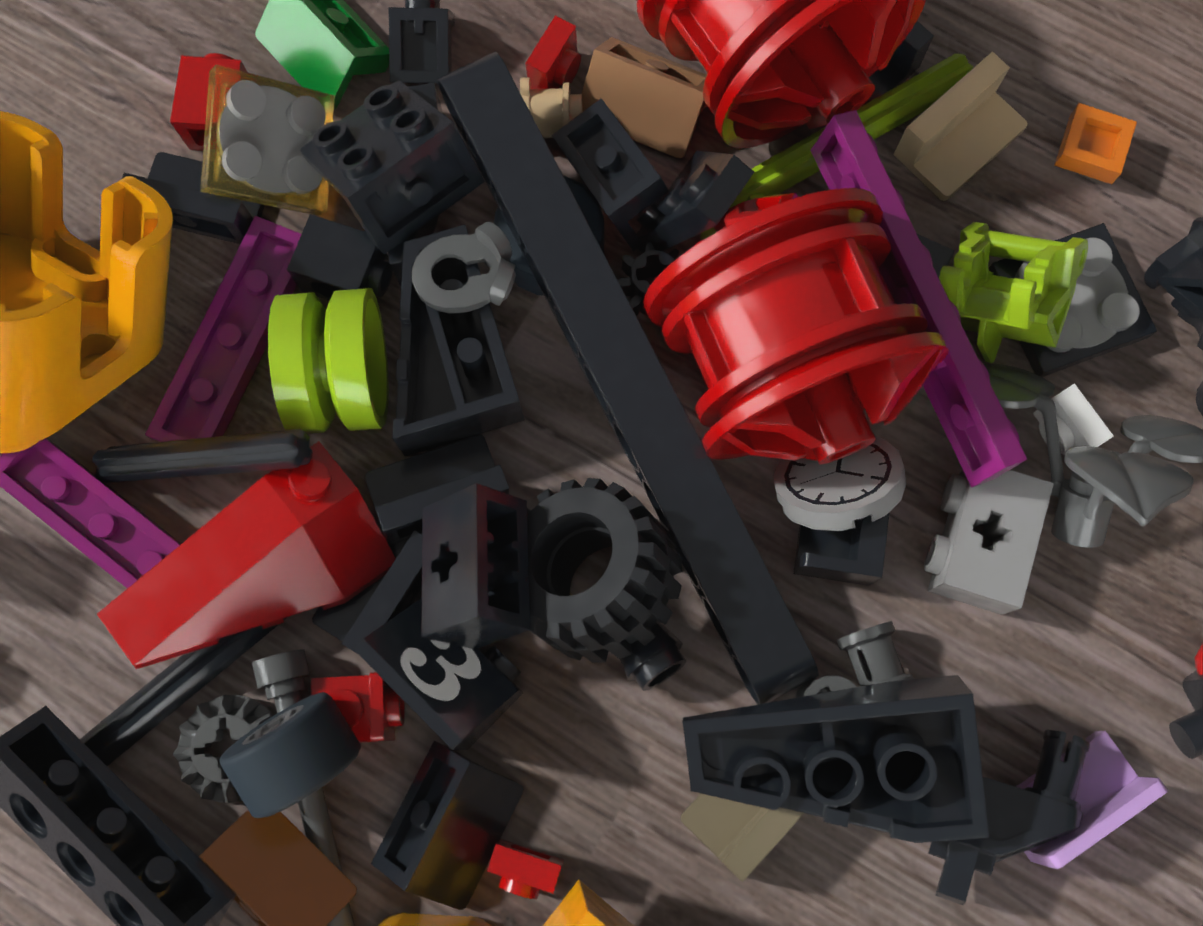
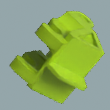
M973 222L961 230L959 252L954 257V267L944 265L940 271L939 280L948 299L956 306L960 314L963 329L978 332L977 346L985 362H994L1002 338L1056 348L1075 292L1077 278L1082 273L1086 262L1088 240L1072 237L1068 242H1060L990 231L988 224ZM989 256L1029 262L1024 270V279L993 275L994 272H990L988 269Z

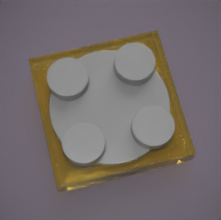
M216 64L209 71L200 192L316 216L326 213L329 183L306 161L300 150L313 140V136L322 126L333 122L335 95Z

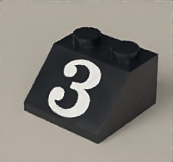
M420 598L363 638L353 649L452 750H469L523 694L513 683V680L521 672L494 645L484 654L479 648L470 649L422 638V598Z

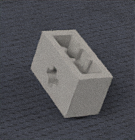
M1009 470L994 480L971 488L964 471L960 472L959 475L952 474L947 482L941 501V510L949 513L942 536L936 534L933 537L925 559L924 570L932 573L927 591L1000 615L1021 609L1054 483ZM980 524L985 525L984 537L993 541V544L987 548H981L983 536L973 531V528Z

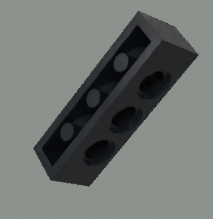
M44 706L0 736V808L116 926H219L236 894L47 706Z

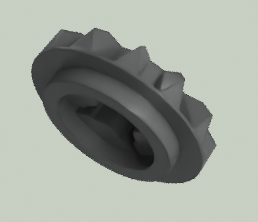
M222 695L208 702L198 704L197 710L186 722L179 726L181 735L178 747L173 753L179 762L182 772L181 781L190 785L200 794L202 799L226 803L241 801V797L220 764V757L204 754V748L211 747L212 743L222 741L223 730H226V728L230 729L231 739L239 740L274 715L260 702L241 695Z

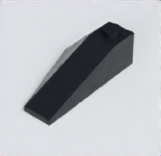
M958 675L889 681L683 717V730L692 792L770 810H777L780 807L823 817V822L848 827V823L888 832L891 838L912 843L989 837L974 696Z

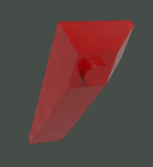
M320 441L310 446L313 455L308 464L300 465L293 469L272 470L264 475L97 613L99 619L136 670L215 645L219 642L220 638L258 626L266 629L284 623L283 618L321 606L325 610L344 604L386 575L396 558L358 488Z

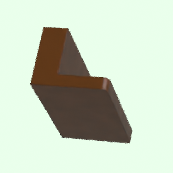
M247 810L200 855V859L236 894L233 901L257 926H328L357 893L356 886L281 811L269 817L254 818L249 810Z

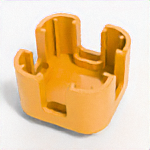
M0 111V453H14L28 449L62 429L148 365L159 354L164 341L173 216L169 204L159 192L135 177L126 176L102 191L100 251L74 237L67 230L63 221V147L61 141L54 132L28 118Z

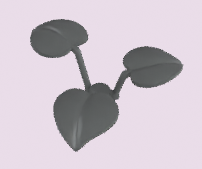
M984 364L989 373L990 384L1002 408L1035 407L1043 415L1051 483H1054L1051 495L1059 497L1051 528V533L1057 539L1079 547L1093 548L1102 546L1105 542L1114 504L1138 521L1141 526H1145L1165 507L1185 498L1191 492L1194 479L1188 472L1163 459L1148 455V453L1155 451L1161 456L1177 462L1202 463L1203 429L1184 421L1163 416L1138 415L1124 419L1120 427V432L1124 436L1136 441L1131 445L1129 451L1120 454L1116 451L1098 447H1073L1067 450L1064 459L1066 465L1073 470L1071 479L1067 480L1064 479L1055 403L1049 398V396L1054 394L1055 385L1045 378L1024 369L1001 364Z

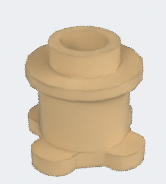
M530 77L520 78V94L543 138H553L551 135L583 112L582 94H571L570 82H563V88L531 89Z

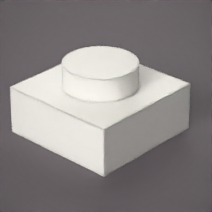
M1075 383L1052 398L1055 403L1061 454L1064 456L1067 450L1073 447H1098L1114 437ZM1036 410L1033 414L1040 422L1039 430L1044 441L1047 443L1044 418L1042 413Z

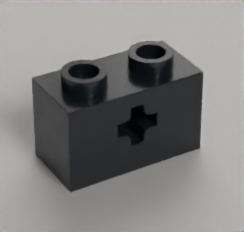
M475 483L424 507L422 517L421 637L477 649L529 631L530 598L527 500Z

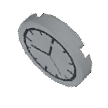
M876 437L875 442L860 451L826 464H819L817 460L804 458L796 461L781 459L773 475L778 504L782 505L784 514L792 522L814 530L843 531L856 528L854 520L871 515L872 522L887 515L902 500L906 487L905 469L899 450L885 439Z

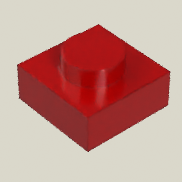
M556 15L554 16L525 63L527 77H530L531 89H555L561 85L563 86V82H570L571 84L581 63V54L577 52L576 25Z
M500 839L495 844L487 872L502 876L499 888L521 897L536 900L538 899L540 889L552 894L554 893L564 859Z

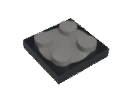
M1104 223L1055 240L1068 242L1072 237L1087 239L1088 253L1083 271L1077 278L1075 292L1056 348L1019 341L1034 374L1041 377L1050 375L1145 340L1157 332ZM1005 258L992 263L988 269L990 272H994L993 275L1024 279V270L1029 262Z

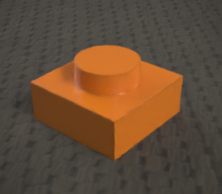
M1078 103L1070 114L1054 166L1113 184L1122 173L1137 121Z

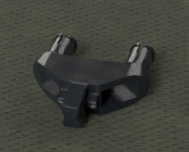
M1046 730L1043 736L1044 743L1033 787L1021 789L983 776L989 837L931 842L928 854L944 859L935 896L964 905L974 870L991 876L995 863L1079 829L1083 812L1081 811V804L1075 801L1090 743L1074 735L1072 742L1067 744L1064 761L1062 762L1060 758L1067 733Z

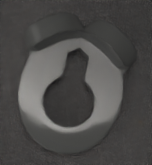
M485 222L476 228V232L472 235H451L440 238L421 251L412 268V283L419 298L427 306L445 313H464L479 309L490 302L500 306L502 301L508 298L516 277L514 271L515 264L509 262L512 257V248L507 236L494 223ZM446 258L460 259L466 265L483 262L490 267V271L487 274L469 277L468 282L457 290L439 288L432 279V271L435 265L440 260Z

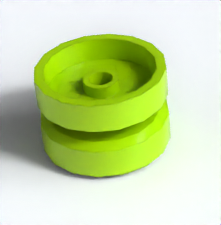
M372 288L334 291L327 309L314 292L276 295L270 307L268 359L274 399L284 429H301L307 434L324 433L332 424L335 412L349 431L381 429L386 424L388 413V363L382 317Z

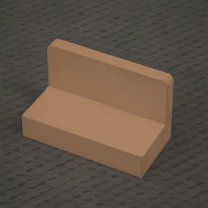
M611 37L594 49L582 90L583 111L602 98L633 141L681 159L688 151L700 114L707 107L703 98V87L707 74Z

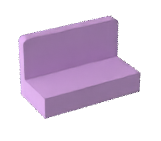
M1095 731L1085 738L1090 743L1089 752H1086L1075 801L1081 804V811L1083 812L1080 828L1053 841L1027 850L1024 853L1033 863L1059 869L1168 792L1167 788L1159 778L1139 777L1106 731ZM1065 753L1061 755L1060 759L1062 762L1064 761ZM1036 773L1016 787L1021 789L1033 787Z

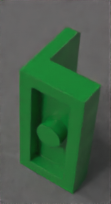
M269 0L255 31V36L311 97H314L322 104L325 111L337 108L353 75L384 73L389 66V47L344 0Z

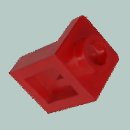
M376 672L369 675L311 678V696L321 692L329 694L359 743L395 741V727L404 726L405 701Z

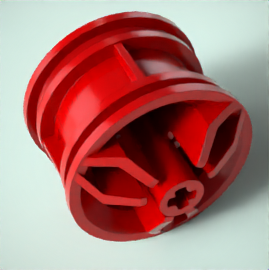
M637 0V14L648 33L653 38L662 41L670 54L675 58L685 61H699L708 73L704 82L703 98L715 116L716 130L729 146L734 148H751L782 138L804 124L809 129L828 125L834 115L858 110L875 90V85L869 77L878 69L881 71L888 65L895 50L904 41L917 22L926 0Z
M839 188L800 197L797 196V193H788L741 202L729 208L718 225L714 226L715 234L698 241L694 247L664 269L648 288L643 303L649 319L653 324L662 327L663 336L671 350L679 353H693L708 387V390L698 400L695 410L701 424L710 427L702 439V444L709 458L725 460L752 455L794 461L804 458L817 460L819 464H826L849 456L876 441L864 411L866 410L872 425L881 422L884 425L892 423L922 388L933 368L940 364L948 355L949 350L941 334L924 332L928 322L921 307L914 304H895L882 277L879 267L889 255L891 244L884 229L879 226L883 219V211L872 192L859 188Z

